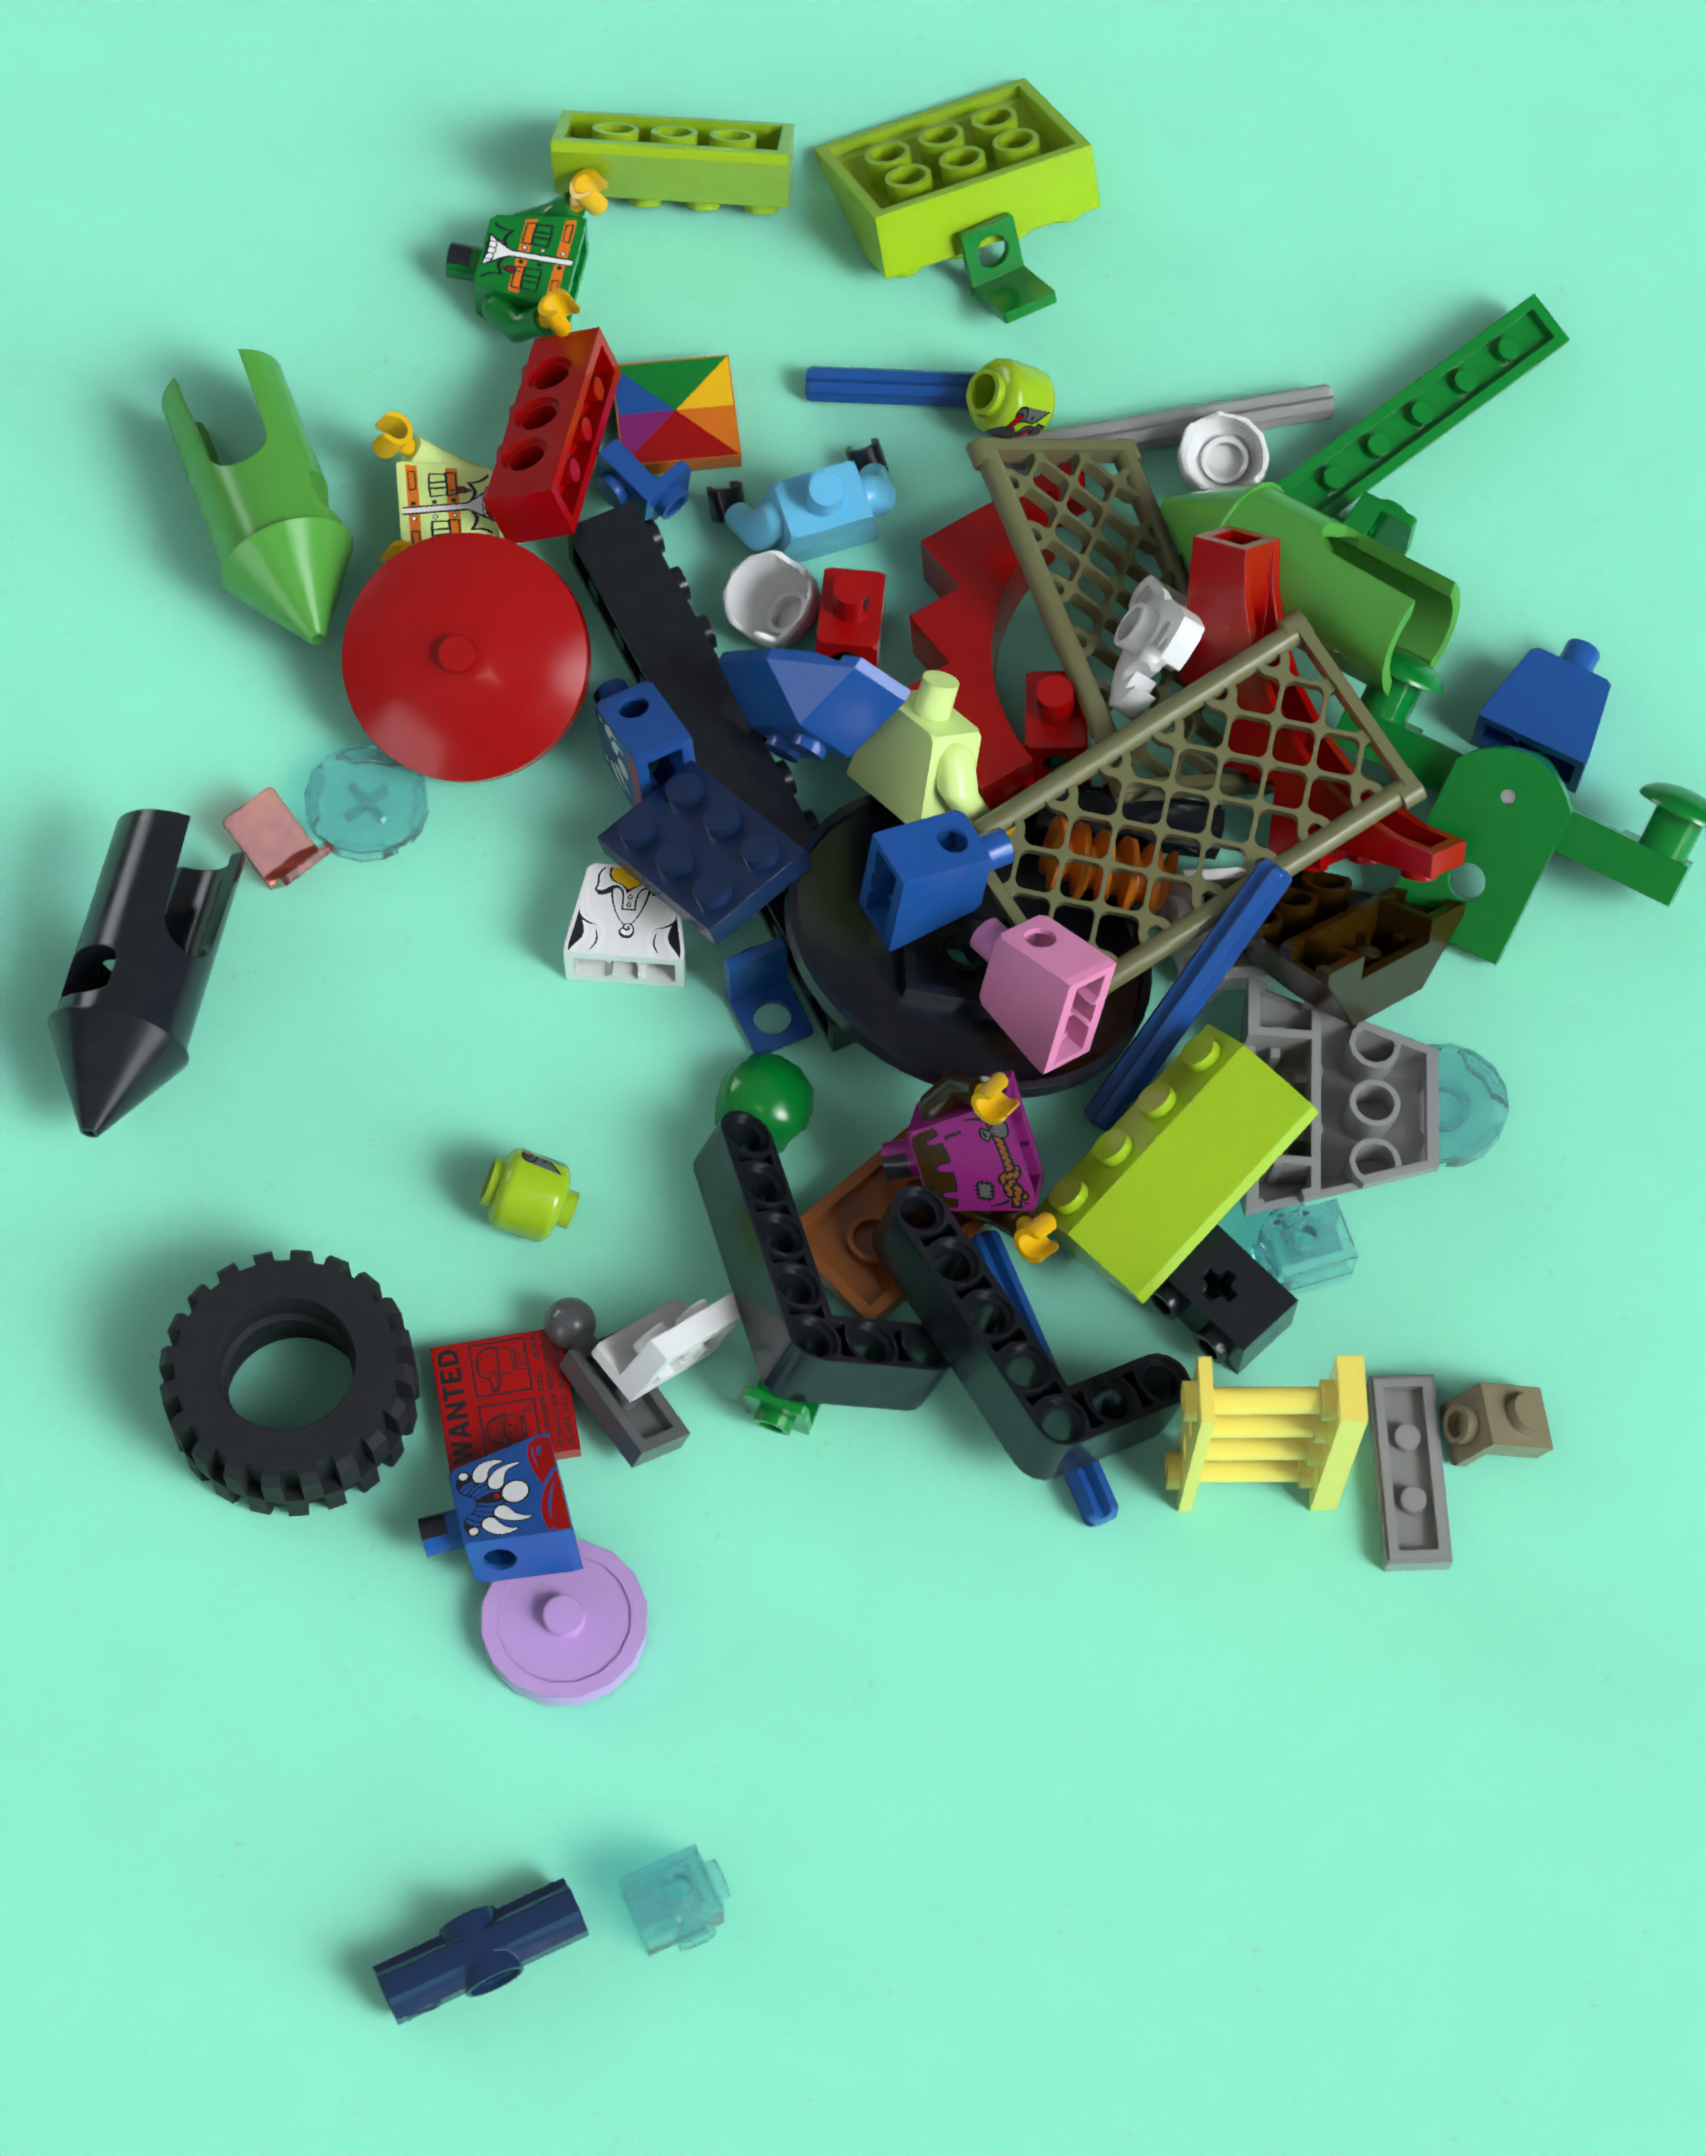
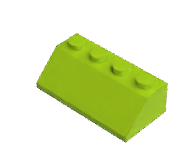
M563 110L551 138V159L555 193L563 194L569 191L570 182L573 177L583 169L592 168L608 182V188L600 191L604 197L628 198V203L633 206L657 207L663 204V200L686 202L687 208L697 211H713L719 209L721 204L744 205V211L752 214H774L778 212V207L789 208L791 200L795 124Z
M1207 1024L1197 1036L1186 1043L1181 1053L1165 1071L1140 1093L1137 1101L1112 1128L1097 1139L1093 1148L1072 1171L1054 1185L1050 1194L1033 1212L1037 1216L1043 1212L1051 1213L1055 1217L1057 1224L1056 1229L1052 1233L1074 1258L1144 1304L1315 1119L1319 1112L1306 1098L1247 1046L1212 1025Z

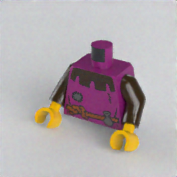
M962 1069L950 1070L927 1090L916 1104L908 1128V1139L889 1141L882 1144L881 1158L884 1173L888 1180L920 1176L923 1186L936 1192L944 1200L950 1211L992 1225L1014 1238V1244L1018 1253L1028 1262L1037 1264L1059 1249V1244L1047 1237L1048 1234L1056 1229L1057 1224L1055 1217L1051 1213L1043 1212L1035 1216L1031 1211L1036 1209L1045 1174L1013 1070L997 1072L987 1077Z

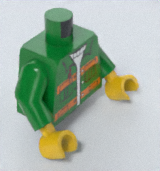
M586 168L579 171L570 182L569 191L548 203L512 215L494 216L490 219L483 247L451 242L446 259V277L474 281L476 313L514 343L551 335H557L558 337L567 336L572 329L571 320L573 314H578L581 310L576 300L589 254L587 218L582 217L585 214V210L594 216L601 215L606 211L608 200L600 191L608 188V182L596 170Z

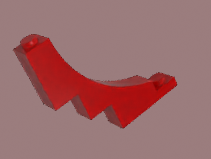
M1070 463L1056 465L1065 474H1070ZM1081 471L1078 481L1086 489L1085 473ZM1042 474L1033 478L1035 485L1055 501H1058L1060 490L1055 484ZM1021 497L1019 501L1027 520H1033L1046 528L1049 521L1048 515L1029 499ZM1069 497L1067 508L1073 515L1078 517L1087 512L1085 507ZM991 501L920 541L924 580L940 599L909 615L913 654L927 670L946 672L959 681L960 685L953 708L979 729L981 742L976 766L978 793L990 810H993L1034 784L1035 779L1033 759L1011 728L995 688V672L1000 646L1015 610L1030 588L994 503ZM1058 523L1056 528H1061L1064 526ZM1044 549L1041 553L1048 567L1055 560V554ZM921 679L907 686V688L918 690Z

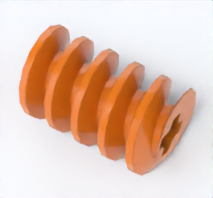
M1057 814L1053 819L1042 847L1058 849L1063 845L1067 829V820L1063 816ZM1079 821L1072 827L1069 848L1075 854L1103 858L1108 853L1111 831L1103 828L1092 840L1090 825ZM1126 836L1121 839L1117 846L1115 841L1113 857L1119 863L1147 867L1152 863L1155 844H1148L1140 853L1138 840ZM1160 847L1157 862L1159 869L1163 872L1176 874L1179 852L1174 850L1163 860V852ZM1039 856L1038 873L1045 875L1046 892H1049L1055 886L1058 863L1053 858ZM1068 863L1063 869L1061 883L1063 881L1069 882V898L1080 899L1087 888L1092 889L1094 901L1099 896L1103 875L1097 867ZM1122 872L1111 873L1108 876L1105 889V902L1112 895L1117 897L1118 908L1129 910L1134 902L1139 903L1140 908H1142L1147 888L1146 880L1137 875ZM1157 881L1153 884L1149 901V910L1152 914L1155 915L1157 910L1163 907L1173 883Z

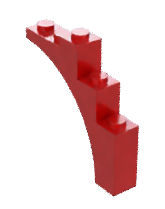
M1230 525L1193 536L1186 608L1201 619L1205 630L1189 659L1181 668L1179 681L1190 684L1278 629L1277 622L1284 618L1279 587V538ZM1289 651V670L1294 676L1300 677L1292 651ZM1278 659L1270 663L1268 666H1277L1279 664ZM1254 673L1236 685L1237 705L1239 708L1262 714H1270L1275 710L1278 686L1274 682L1265 680L1257 673ZM1288 686L1285 688L1281 714L1287 719L1315 723L1319 716L1305 688L1298 686ZM1226 693L1221 694L1217 699H1225ZM1237 719L1231 725L1228 747L1235 753L1261 757L1266 753L1270 730L1263 723ZM1281 728L1276 731L1272 755L1279 762L1305 766L1310 763L1314 739L1307 732ZM1325 737L1320 740L1316 760L1317 766L1321 770L1343 775L1352 774L1355 767L1332 737ZM1232 761L1223 765V767L1246 773L1248 781L1260 785L1261 771L1256 766ZM1276 770L1268 773L1265 785H1275L1273 805L1291 809L1300 807L1305 789L1304 778L1300 775ZM1320 779L1315 780L1311 785L1308 807L1311 812L1322 815L1331 822L1351 809L1349 806V789L1344 784ZM1367 793L1362 794L1360 800L1364 801L1371 795ZM1400 807L1302 871L1322 872L1327 870L1329 865L1347 858L1351 862L1362 865L1384 864L1400 869L1399 874L1406 879L1428 882L1437 879L1438 875L1464 864L1466 840L1426 824ZM1272 814L1268 849L1277 856L1298 843L1296 838L1297 824L1292 818ZM1309 828L1307 830L1308 835L1317 831L1318 828Z

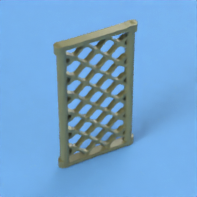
M978 438L966 446L967 453L974 469L980 471L1066 676L1073 685L1074 695L1093 740L1097 744L1116 732L1117 729L1109 713L1114 709L1108 705L1111 686L1104 681L1095 680L1087 658L1093 655L1115 672L1120 656L1103 644L1101 633L1103 628H1105L1115 636L1121 622L1112 613V606L1115 601L1128 611L1130 610L1128 606L1132 594L1123 585L1125 575H1128L1139 584L1144 578L1152 575L1135 561L1134 554L1136 549L1138 548L1145 554L1154 555L1163 575L1159 580L1186 597L1188 594L1189 574L1142 469L1141 463L1143 459L1134 439ZM1004 463H1025L1026 471L1024 475H1021L1012 468H1005ZM1052 463H1070V474H1065ZM1097 463H1114L1118 473L1114 476ZM1035 471L1042 474L1060 490L1058 501H1055L1035 485L1033 481ZM1081 471L1103 487L1105 495L1102 501L1080 485L1078 476ZM1021 497H1026L1048 515L1049 521L1046 528L1033 520H1027L1019 501ZM1069 497L1076 500L1092 513L1094 521L1091 527L1068 510L1067 501ZM1114 497L1124 503L1132 504L1140 523L1138 527L1130 524L1113 510L1112 501ZM1058 523L1081 540L1082 549L1080 554L1057 537L1055 529ZM1103 523L1124 537L1127 542L1125 552L1120 551L1102 536L1100 530ZM1044 549L1051 551L1070 567L1071 575L1068 580L1056 573H1050L1041 553ZM1092 549L1096 550L1115 566L1116 574L1114 579L1108 577L1091 563L1089 555ZM1081 575L1102 590L1105 596L1102 606L1079 589L1078 581ZM1067 602L1074 604L1092 619L1094 626L1091 634L1078 626H1072L1064 607ZM1164 667L1160 670L1161 680L1159 685L1156 684L1150 692V695L1156 699L1150 704L1149 710L1172 696L1169 692L1171 680L1183 688L1190 685V683L1179 681L1180 671L1176 669L1169 671ZM1204 706L1183 719L1185 725L1184 738L1187 742L1192 744L1194 733H1196L1214 748L1222 744L1224 735L1209 725L1203 718ZM1142 710L1137 715L1127 718L1133 721L1146 712ZM1166 729L1165 731H1163L1164 734H1170V733H1172V732H1171L1170 730H1168V729ZM1147 742L1130 752L1132 758L1131 772L1133 775L1136 776L1133 766L1139 763L1157 776L1145 779L1162 782L1169 778L1171 766L1169 767L1148 750ZM1183 753L1178 759L1175 780L1180 786L1203 791L1210 790L1214 785L1217 763L1213 764L1203 755ZM1120 759L1111 764L1110 767L1116 768L1120 766ZM1183 762H1187L1203 775L1183 776L1181 773ZM1223 767L1219 788L1223 794L1228 796L1258 795L1259 784L1248 781L1246 773H1227L1226 767ZM1107 780L1115 803L1118 804L1120 787L1116 782ZM1265 785L1264 795L1274 793L1275 785ZM1131 786L1126 790L1123 804L1137 801L1164 800V796L1157 790ZM1176 795L1173 796L1171 799H1184L1192 797Z
M1298 609L1277 622V630L974 822L968 818L978 835L997 827L1002 828L1005 832L1012 827L1015 828V832L1008 835L1014 851V861L1009 880L1002 883L993 870L989 872L985 887L1012 927L1027 921L1013 898L1018 896L1047 903L1049 906L1048 916L1052 919L1055 910L1059 906L1084 909L1092 913L1094 921L1088 943L1117 963L1107 995L1213 928L1255 869L1254 864L1263 859L1271 860L1286 870L1292 877L1398 808L1402 807L1407 811L1427 798L1424 785L1417 779L1413 771L1406 766L1315 635V631L1308 622L1307 617ZM1300 645L1324 680L1317 681L1294 676L1289 670L1290 656L1288 652ZM1278 659L1279 664L1277 666H1268L1270 663ZM1254 673H1257L1265 680L1274 682L1278 686L1275 710L1270 714H1262L1239 708L1237 705L1236 685ZM1288 686H1298L1317 690L1322 695L1319 719L1315 723L1287 719L1281 714L1285 688ZM1226 693L1224 700L1215 699L1221 694ZM1335 695L1359 729V732L1335 729L1326 724L1325 714L1330 696ZM1203 706L1208 711L1223 716L1226 726L1222 744L1219 747L1211 748L1187 742L1184 738L1185 725L1183 719ZM1244 719L1268 726L1270 735L1267 750L1263 756L1255 757L1235 753L1229 749L1228 739L1233 721ZM1173 726L1174 731L1172 733H1163V731ZM1288 728L1312 735L1314 744L1309 764L1299 766L1279 762L1274 759L1272 750L1277 730ZM1332 737L1356 744L1358 754L1352 774L1343 775L1321 770L1317 766L1316 760L1321 739ZM1149 740H1152L1158 746L1168 748L1173 754L1169 778L1160 782L1136 777L1131 772L1132 758L1130 752ZM1371 746L1394 780L1384 788L1375 781L1365 779L1361 774L1364 750ZM1186 752L1212 757L1216 761L1217 770L1214 785L1210 790L1203 791L1184 787L1176 782L1175 774L1181 754ZM1120 759V766L1116 768L1110 767L1111 764ZM1232 761L1259 768L1261 780L1256 798L1247 800L1228 796L1220 791L1219 784L1225 763ZM1274 770L1300 775L1304 778L1305 789L1300 807L1291 809L1272 805L1265 801L1264 789L1269 772ZM1097 773L1106 780L1116 782L1120 787V795L1115 813L1112 815H1102L1082 810L1078 806L1079 792L1077 786ZM1320 779L1346 785L1350 792L1349 806L1351 809L1331 822L1326 817L1311 812L1308 807L1311 785L1315 780ZM1138 786L1153 789L1163 794L1164 805L1161 819L1158 823L1146 824L1128 820L1123 816L1124 797L1129 787ZM1367 793L1371 795L1364 801L1360 800L1362 794ZM1068 794V798L1065 801L1056 800L1062 795ZM1182 795L1204 800L1208 804L1209 809L1205 829L1201 833L1195 834L1172 829L1167 825L1166 818L1169 803L1173 796ZM1226 804L1248 809L1252 813L1253 820L1247 841L1239 843L1219 839L1212 835L1211 823L1216 806ZM1043 807H1046L1054 814L1063 816L1067 820L1063 845L1058 849H1050L1027 843L1024 837V820ZM1264 813L1292 818L1297 824L1296 838L1298 843L1278 856L1270 849L1260 847L1255 841L1259 817ZM1087 820L1109 826L1111 829V839L1106 856L1094 858L1075 854L1070 850L1071 830L1076 821ZM1309 828H1318L1317 831L1308 835L1307 830ZM1130 829L1154 836L1156 844L1152 863L1149 866L1137 867L1119 863L1114 859L1113 851L1116 836L1120 830ZM1174 838L1198 845L1200 854L1194 875L1186 877L1163 872L1159 869L1157 862L1161 843L1164 839ZM1218 847L1240 852L1244 857L1243 871L1245 877L1225 890L1217 883L1204 879L1202 868L1207 849ZM1029 853L1056 860L1058 872L1055 886L1051 891L1040 892L1021 888L1017 885L1015 878L1019 859L1022 855ZM1068 863L1093 866L1101 870L1103 877L1099 896L1096 900L1089 902L1069 898L1060 892L1063 869ZM1122 872L1141 876L1146 880L1147 888L1142 908L1132 911L1113 907L1105 902V889L1108 876L1111 873ZM1157 881H1166L1187 886L1191 891L1190 905L1192 911L1171 924L1165 918L1152 914L1149 910V901L1153 884ZM1204 895L1213 896L1211 899L1207 900L1204 903H1202L1201 898ZM1104 915H1113L1134 920L1138 925L1137 940L1139 945L1118 958L1113 953L1100 949L1095 943L1100 918ZM1151 929L1160 930L1149 938L1148 932Z

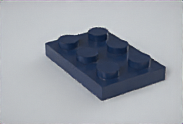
M692 760L597 836L604 853L716 946L789 886V883L796 881L813 867L804 848Z

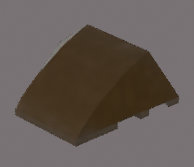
M1300 871L1292 876L1291 885L1242 953L1294 995L1319 1010L1355 1026L1423 988L1462 919L1466 903L1446 898L1443 906L1434 908L1407 902L1408 890L1390 887L1375 895L1352 890V881L1346 876L1324 871ZM1245 875L1222 886V888L1225 890L1235 882L1245 877ZM1205 895L1204 902L1211 899L1213 896Z

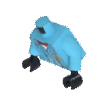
M872 438V444L861 449L852 450L851 446L847 447L845 453L848 461L785 479L771 485L754 510L745 503L743 486L740 481H730L729 488L714 489L711 486L706 488L713 522H725L735 535L751 550L762 552L769 550L781 551L798 563L877 540L878 534L874 516H884L893 510L896 504V492L889 477V469L878 438Z

